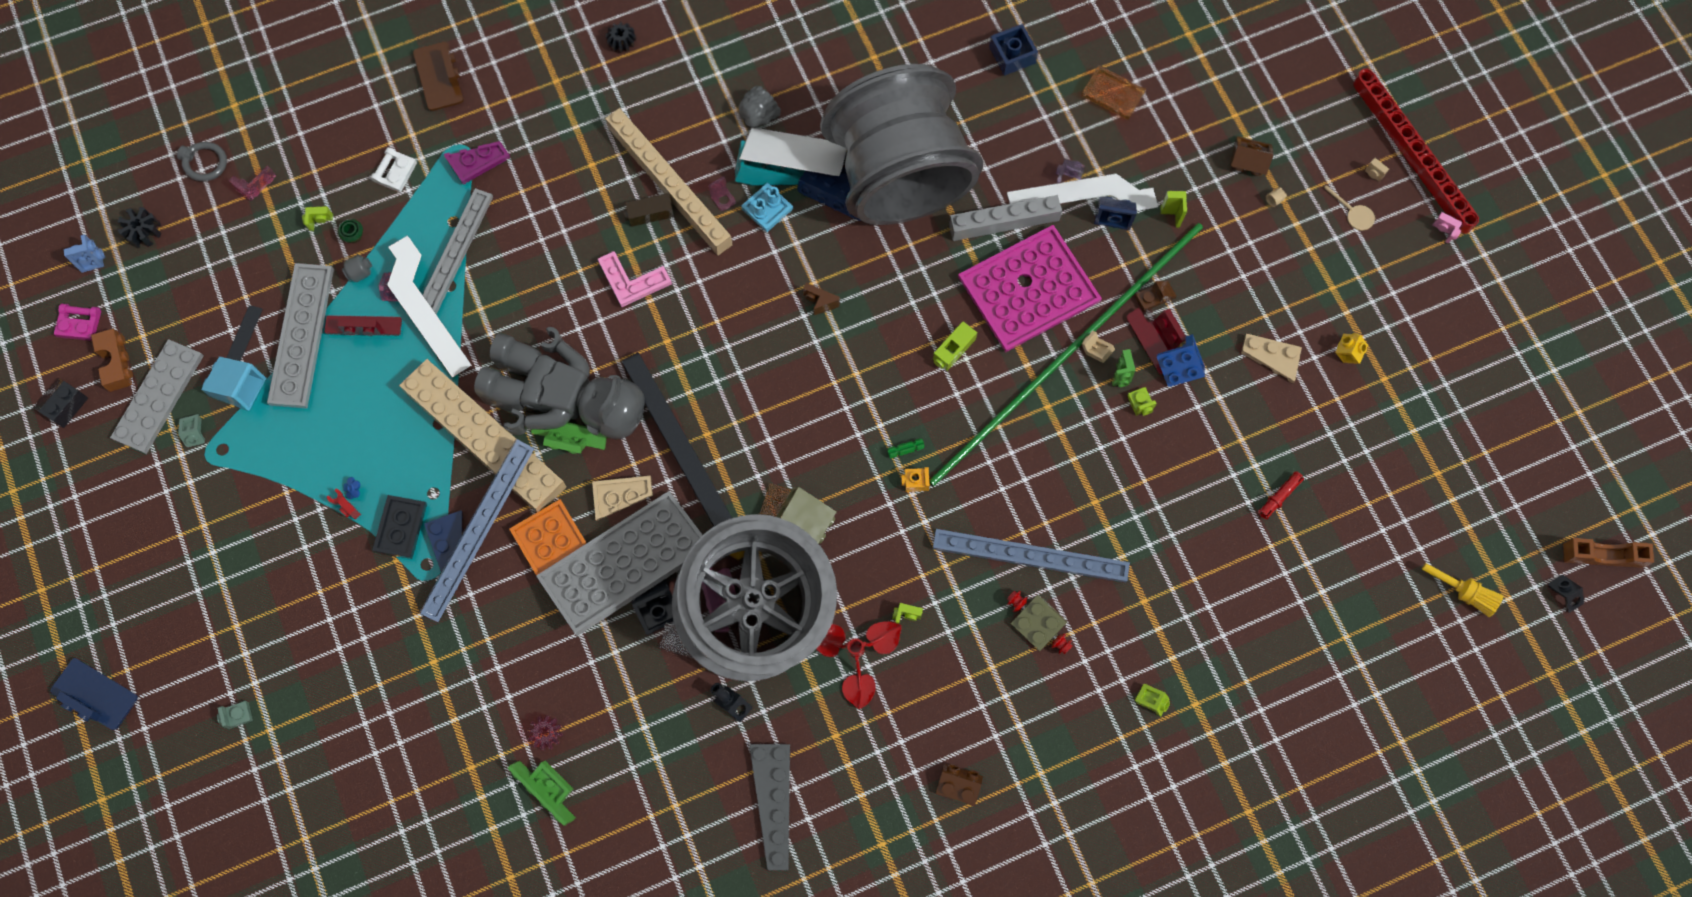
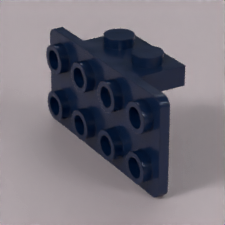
M76 658L70 661L51 688V693L57 696V700L62 702L61 707L71 712L74 709L78 712L77 716L87 722L89 719L98 721L111 730L118 729L138 700L137 694Z

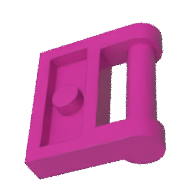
M60 304L54 335L61 338L92 341L91 335L96 334L101 315L100 308H82ZM69 314L90 316V320L68 318Z

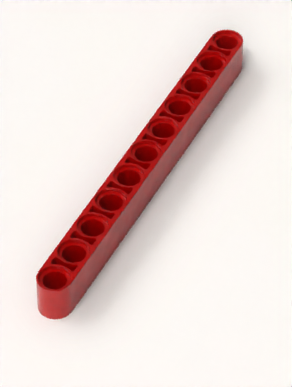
M1362 69L1353 83L1356 91L1445 214L1462 222L1459 227L1462 234L1471 232L1479 222V216L1375 73L1370 69Z

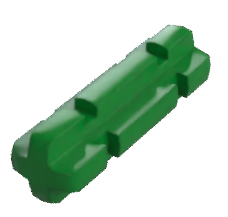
M919 438L914 442L909 441L899 444L897 447H889L887 449L888 456L892 459L897 457V455L902 456L915 452L914 450L916 449L917 451L922 450L925 447L922 438Z

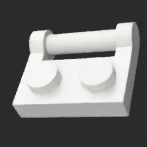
M387 147L383 160L376 172L372 173L370 179L377 184L401 193L417 161ZM391 159H395V162L393 163L386 178H382V175L385 172Z

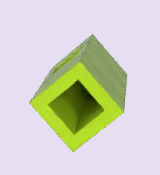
M962 322L934 352L933 360L936 366L948 371L976 340L977 332L965 322Z

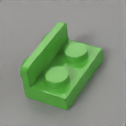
M1130 349L1122 351L1119 363L1116 364L1117 370L1112 380L1113 386L1125 387L1133 379L1136 370Z

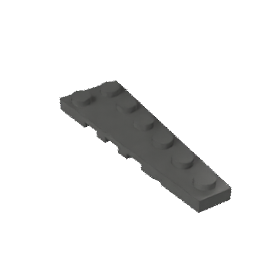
M750 744L767 869L789 870L790 744Z

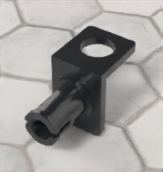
M719 682L712 685L710 692L716 696L714 702L726 710L738 722H742L751 711L752 706L728 686L723 687ZM740 705H744V711L737 715V708Z

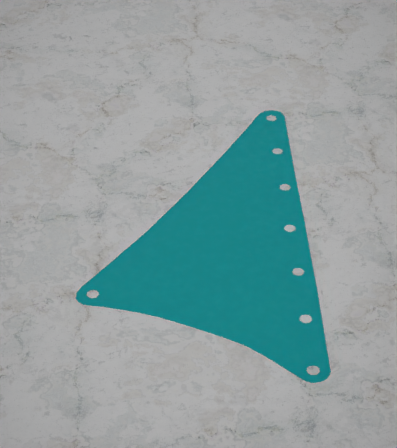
M462 144L453 145L442 153L422 184L369 253L367 258L372 264L370 268L371 275L359 282L348 281L327 307L308 408L270 406L267 402L272 373L265 380L250 410L247 411L240 408L206 446L204 454L206 461L211 465L257 475L283 484L343 514L339 510L342 507L340 504L334 505L327 500V496H330L332 499L337 498L338 494L335 492V489H338L361 514L356 520L351 515L348 518L369 530L375 537L388 495L426 502L427 507L413 558L396 557L421 581H429L441 573L424 524L448 515L454 437L444 428L440 430L433 427L434 419L405 394L399 385L426 359L457 386L459 374L454 377L450 375L388 287V282L396 262V257L389 249V246L408 236L422 256L413 283L423 295L456 228L450 227L447 221L450 217H457L460 220L471 197L472 180L463 185L444 157L445 153L450 152V154H453L463 149L471 150L468 146ZM466 254L453 279L456 283V289L452 292H447L436 314L460 349ZM328 315L401 317V334L399 336L326 334V317ZM227 444L229 447L228 453L223 456L218 455L216 452L217 446ZM349 477H354L355 481L358 480L360 482V495L358 498L348 499L346 497L347 491H344V484L347 483ZM433 487L438 488L440 491L439 497L434 500L429 499L427 496L428 490ZM426 558L433 561V567L428 571L421 568V562Z

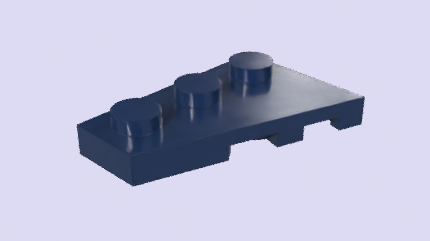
M462 510L424 524L441 572L463 535Z

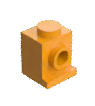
M929 468L905 469V474H901V484L905 486V491H929ZM912 477H919V479L914 481Z

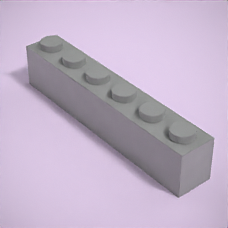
M1058 195L950 215L949 227L953 241L1056 222L1060 220L1062 208Z

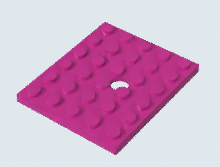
M1054 225L958 274V278L1005 353L1096 305L1102 300ZM1022 275L1030 277L1032 284L1028 287H1022L1018 284V278Z

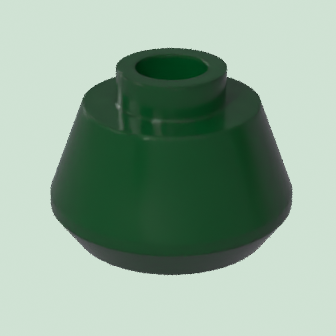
M347 219L339 225L338 236L341 240L348 243H356L362 238L363 226L358 220Z

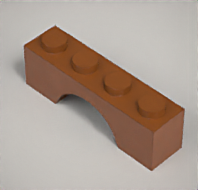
M1572 538L1563 543L1564 563L1644 568L1654 563L1653 543L1631 542L1606 545L1595 543L1593 539Z

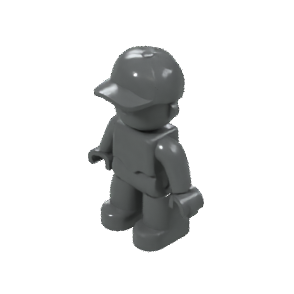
M553 327L546 328L547 333L550 337L554 338V341L550 344L542 342L541 347L546 352H557L568 365L557 362L547 355H542L539 350L516 341L512 336L498 333L495 336L490 348L491 360L501 370L521 376L526 375L525 382L501 375L495 369L483 367L476 377L474 390L483 403L510 411L514 417L519 418L515 424L508 422L504 424L503 427L509 433L522 435L528 429H558L566 425L570 419H577L579 415L591 434L598 435L601 433L602 436L610 439L626 438L639 425L643 416L645 402L641 389L635 383L621 379L617 375L597 377L590 381L588 378L590 367L587 360L564 342L557 329ZM525 409L527 412H541L544 414L527 415L525 417L520 411Z

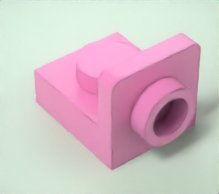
M1442 212L1435 220L1433 226L1449 234L1445 241L1449 244L1452 239L1456 240L1461 233L1459 227L1462 222Z

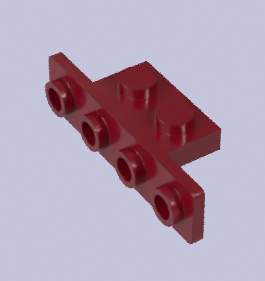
M328 315L326 317L325 333L351 336H399L401 334L402 318Z

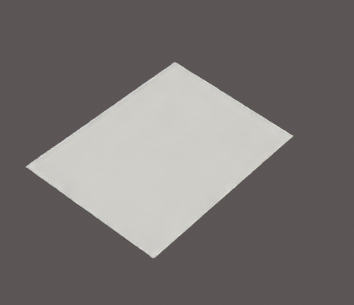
M752 127L740 159L840 176L847 148L824 139Z

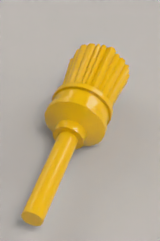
M1427 563L1422 567L1423 571L1455 587L1459 600L1465 601L1468 605H1473L1488 617L1494 615L1502 603L1504 595L1482 587L1480 582H1476L1472 578L1466 581H1458Z

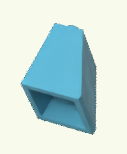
M219 357L217 362L213 364L212 371L204 381L201 390L209 397L249 411L266 377L250 363Z

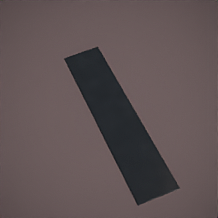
M249 305L226 358L241 361L262 313V308Z

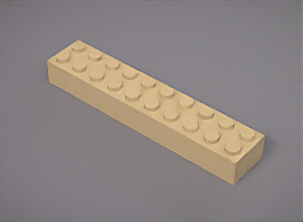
M426 359L399 386L405 394L496 475L516 438ZM532 453L512 491L534 511L539 512L549 506L566 488V485L562 479Z

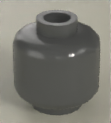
M355 255L344 262L342 271L349 281L359 282L371 275L370 268L372 264L367 257Z

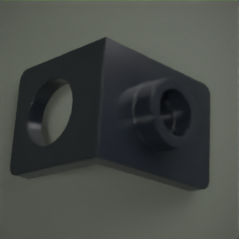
M1561 575L1548 583L1549 588L1565 598L1567 612L1570 613L1584 604L1583 588L1566 576ZM1578 597L1577 602L1571 605L1572 600Z

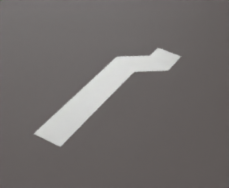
M1117 174L1007 192L1010 204L1058 195L1060 203L1113 195L1118 200L1126 199L1135 202L1137 211L1158 207L1153 188L1138 190Z
M406 236L389 246V249L396 257V262L388 282V287L447 371L454 377L472 365L413 283L422 255L410 238Z

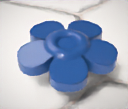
M349 477L347 483L344 484V491H347L346 497L348 499L358 498L360 495V482L358 480L355 481L354 477Z

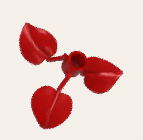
M879 622L873 624L866 632V637L870 643L854 638L845 645H842L846 639L844 630L836 624H831L827 635L816 648L820 654L826 657H835L838 655L840 648H848L849 654L855 658L857 676L851 675L847 677L843 682L842 691L845 698L857 709H862L868 705L876 690L875 681L871 675L861 676L859 657L864 654L865 646H873L874 650L880 654L893 652L898 646L902 626L898 623Z

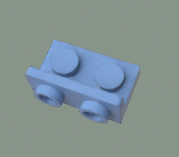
M85 234L81 235V245H74L71 248L63 249L64 256L82 273L104 267L103 259H105L103 250L98 248L94 241L90 240Z

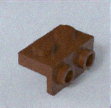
M944 764L936 794L975 806L983 776L979 775L976 771L960 769L954 764Z

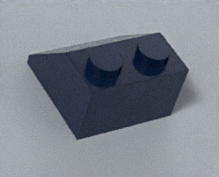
M1109 196L1099 197L1094 224L1130 230L1137 214L1136 203L1126 199H1113Z

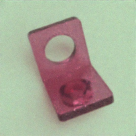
M724 176L708 186L710 197L720 211H724L736 203V200L726 187ZM727 196L729 197V202L721 204L719 198Z

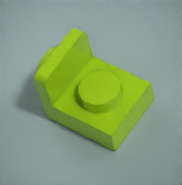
M328 206L305 207V214L302 217L303 224L309 231H314L315 222L325 223L326 221H333V213Z
M1146 387L1127 395L1136 416L1140 414L1145 416L1152 413L1157 404L1155 400H1151Z
M900 603L899 608L895 607L892 619H895V623L898 624L900 623L901 615H904L907 620H921L923 608Z
M1143 684L1135 702L1162 716L1163 712H1166L1169 707L1170 699L1165 692Z

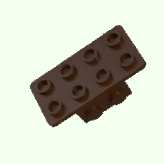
M444 41L415 49L413 54L429 110L435 111L462 103L464 99L458 78L461 77L458 68L454 67L456 59L454 53L450 52L448 43Z

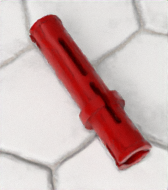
M1295 471L1273 496L1270 495L1268 497V501L1258 510V514L1267 520L1277 508L1279 509L1282 506L1284 500L1304 480L1303 475Z

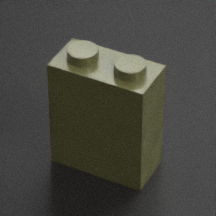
M795 487L791 489L776 517L799 526L813 537L818 544H821L826 536L825 531L835 521L834 515L837 511L800 487Z

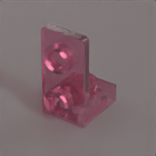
M266 166L249 184L243 178L239 180L235 176L229 182L237 191L251 201L260 194L263 188L273 181L276 174L269 166Z

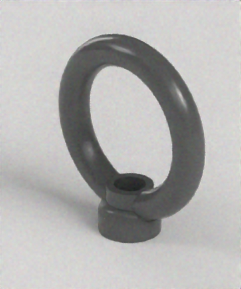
M199 142L189 148L183 145L177 152V158L182 160L184 172L190 178L197 181H210L219 177L227 165V156L224 150L212 142ZM210 149L218 154L219 165L211 173L198 174L191 169L190 161L193 160L195 152L198 150Z

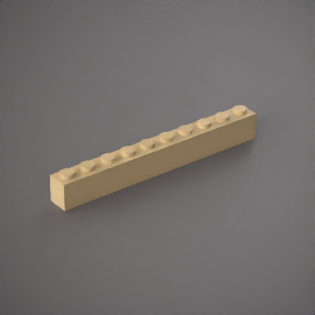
M619 108L607 116L605 119L608 129L662 192L669 194L670 201L713 251L719 256L731 247V235L625 113Z

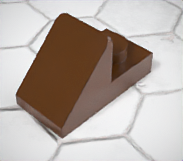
M1155 281L1152 287L1135 295L1143 312L1177 297L1168 281Z
M809 283L805 284L803 296L811 302H817L814 307V315L839 307V296Z

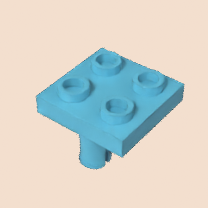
M766 183L741 206L742 210L766 232L793 210V206L779 194L778 188L772 187L769 183Z

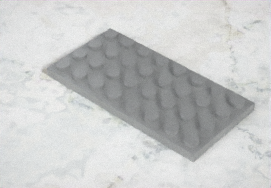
M668 491L537 575V578L575 635L579 636L680 570L689 551L703 535L671 492Z

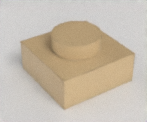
M1374 158L1365 172L1371 178L1380 182L1389 168Z

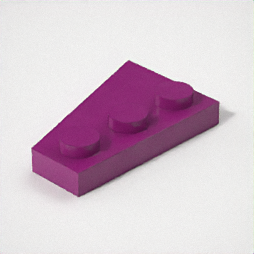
M500 141L480 145L478 148L471 150L463 149L458 153L450 154L449 152L444 154L445 159L463 185L510 159V155Z

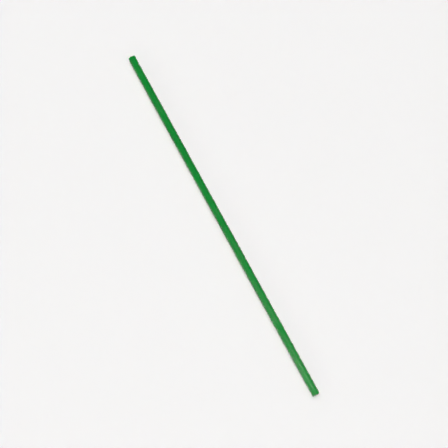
M1197 223L929 480V483L934 487L1077 350L1092 331H1096L1202 230L1203 226Z

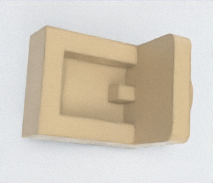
M1092 331L1082 343L1086 355L1102 363L1115 350L1112 344L1099 339L1095 331Z

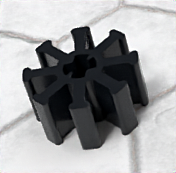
M139 207L138 215L132 208L126 210L131 219L126 220L119 217L118 223L123 227L118 229L119 234L136 248H140L141 241L147 247L152 246L153 242L148 236L153 235L160 238L161 232L156 228L161 226L160 221L143 207Z

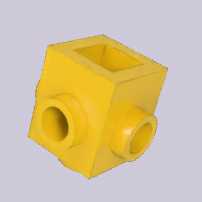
M1343 334L1335 353L1343 363L1360 364L1367 351L1368 344L1360 334Z

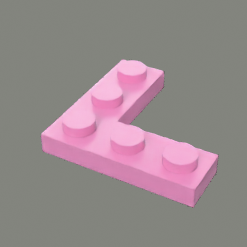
M615 251L598 258L599 264L621 307L672 284L664 266L629 281Z

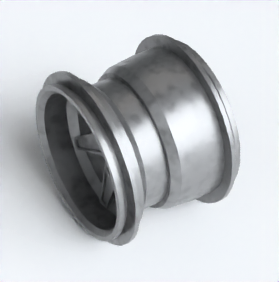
M905 64L889 67L851 83L830 101L821 119L820 128L822 135L829 142L847 148L845 168L851 190L846 197V207L851 215L863 222L875 225L903 223L925 217L948 207L965 196L975 186L983 169V160L979 152L967 146L959 126L946 115V111L956 94L955 81L947 72L926 64Z
M745 515L726 520L707 531L694 544L683 562L674 586L672 598V614L677 634L689 654L700 665L719 676L738 681H757L774 677L806 659L827 635L835 615L837 603L835 575L829 559L821 546L799 526L787 520L769 515ZM744 551L740 580L710 570L716 562L725 556ZM758 551L776 557L792 572L763 581ZM702 582L726 600L724 604L704 619L702 618L699 605ZM799 584L802 596V611L797 623L775 601ZM731 585L738 586L740 589L739 594H731L729 587ZM766 586H771L774 589L773 596L765 594L764 588ZM750 597L754 598L756 604L753 602L749 603L748 599ZM753 616L756 619V625L749 626L746 623V617ZM738 622L741 652L725 646L711 632ZM762 623L790 635L780 646L769 651L756 653Z

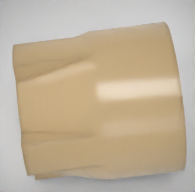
M1279 187L1266 195V201L1270 206L1275 207L1285 200L1287 194Z

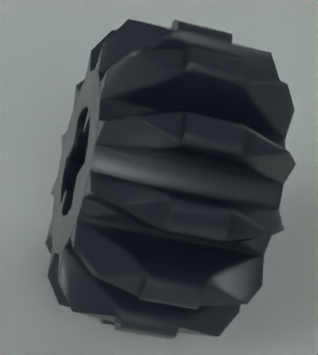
M620 21L619 25L613 23V28L608 27L606 40L608 46L612 47L614 52L619 49V52L622 53L624 49L629 51V47H634L636 35L633 27H630L628 23L623 25Z

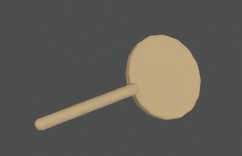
M1324 186L1330 194L1350 210L1347 219L1351 227L1360 231L1368 230L1375 222V216L1370 208L1362 205L1351 207L1332 189Z

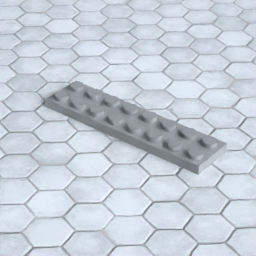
M299 263L294 265L267 403L270 406L308 408L334 271L332 266Z

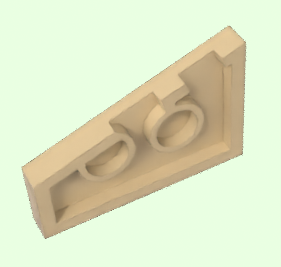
M1246 333L1241 353L1260 365L1264 364L1269 367L1275 374L1284 376L1292 384L1295 382L1302 347Z
M651 476L592 482L596 521L653 496Z

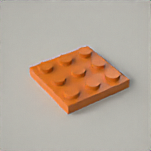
M561 499L510 528L512 535L536 576L587 544Z

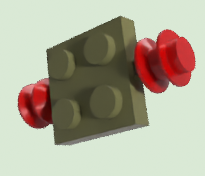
M1014 591L1007 598L1009 601L1007 605L1012 604L1014 612L1019 610L1022 612L1011 624L1039 651L1052 640V648L1057 647L1059 649L1058 654L1062 652L1065 655L1073 647L1070 644L1073 640L1067 641L1065 639L1066 634L1058 636L1057 633L1065 626L1067 621L1039 594L1027 605L1028 597L1022 598L1020 596L1021 591L1018 593Z

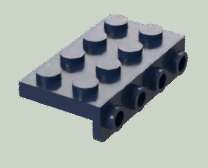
M842 166L840 176L805 170L799 179L797 189L799 193L853 219L862 221L851 215L846 207V197L851 189L844 166Z

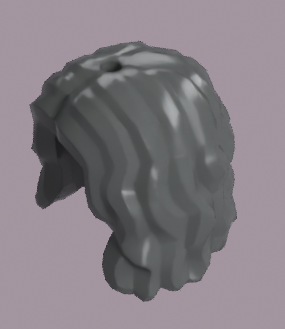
M755 86L745 94L744 99L741 101L739 115L741 120L748 126L757 127L761 124H768L772 119L780 116L781 108L777 106V102L769 92L761 86Z

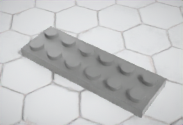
M168 339L110 438L147 454L204 355Z

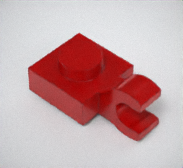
M335 489V492L338 494L335 499L327 496V500L330 503L342 506L339 510L347 518L351 515L356 520L361 515L340 490Z

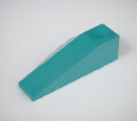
M741 140L735 167V182L749 185H765L766 183L770 185H798L799 179L805 170L742 160L740 156L746 141Z

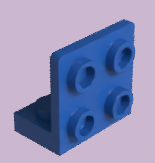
M1193 334L1185 336L1186 344H1183L1182 347L1157 354V360L1168 387L1205 377V365Z

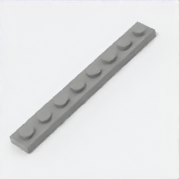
M474 189L422 295L435 314H437L493 199L490 193Z

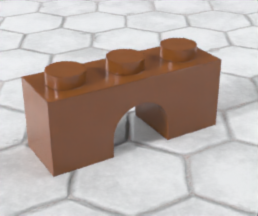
M113 328L91 335L94 352L102 358L112 356L107 366L98 369L102 386L110 392L131 386L133 373L128 366L129 355L124 348L126 341L123 334H120Z

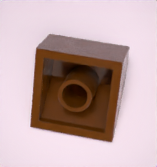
M1237 136L1231 157V166L1238 171L1248 170L1254 175H1267L1274 155L1272 144Z

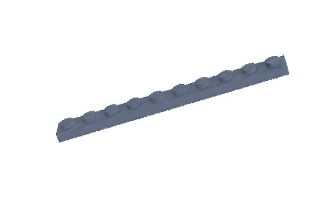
M515 439L421 608L420 614L439 622L535 448Z
M936 529L933 550L1124 583L1128 580L1130 562L940 529Z

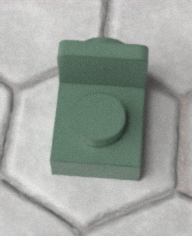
M199 414L179 419L178 435L186 447L205 443V438L201 434L202 419Z
M247 701L226 708L223 706L218 707L219 714H217V720L222 727L231 729L253 721L249 702Z

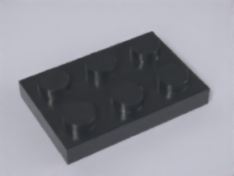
M388 495L372 551L412 559L427 503Z

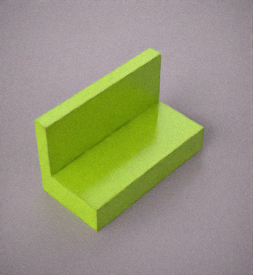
M1167 191L1160 207L1161 214H1175L1176 228H1180L1187 213L1186 191Z

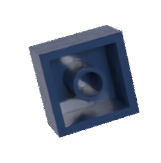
M1024 24L991 36L989 48L1004 76L1036 64L1038 50Z

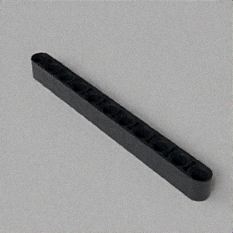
M637 352L622 360L621 362L630 379L643 392L644 404L713 527L732 519L640 354Z

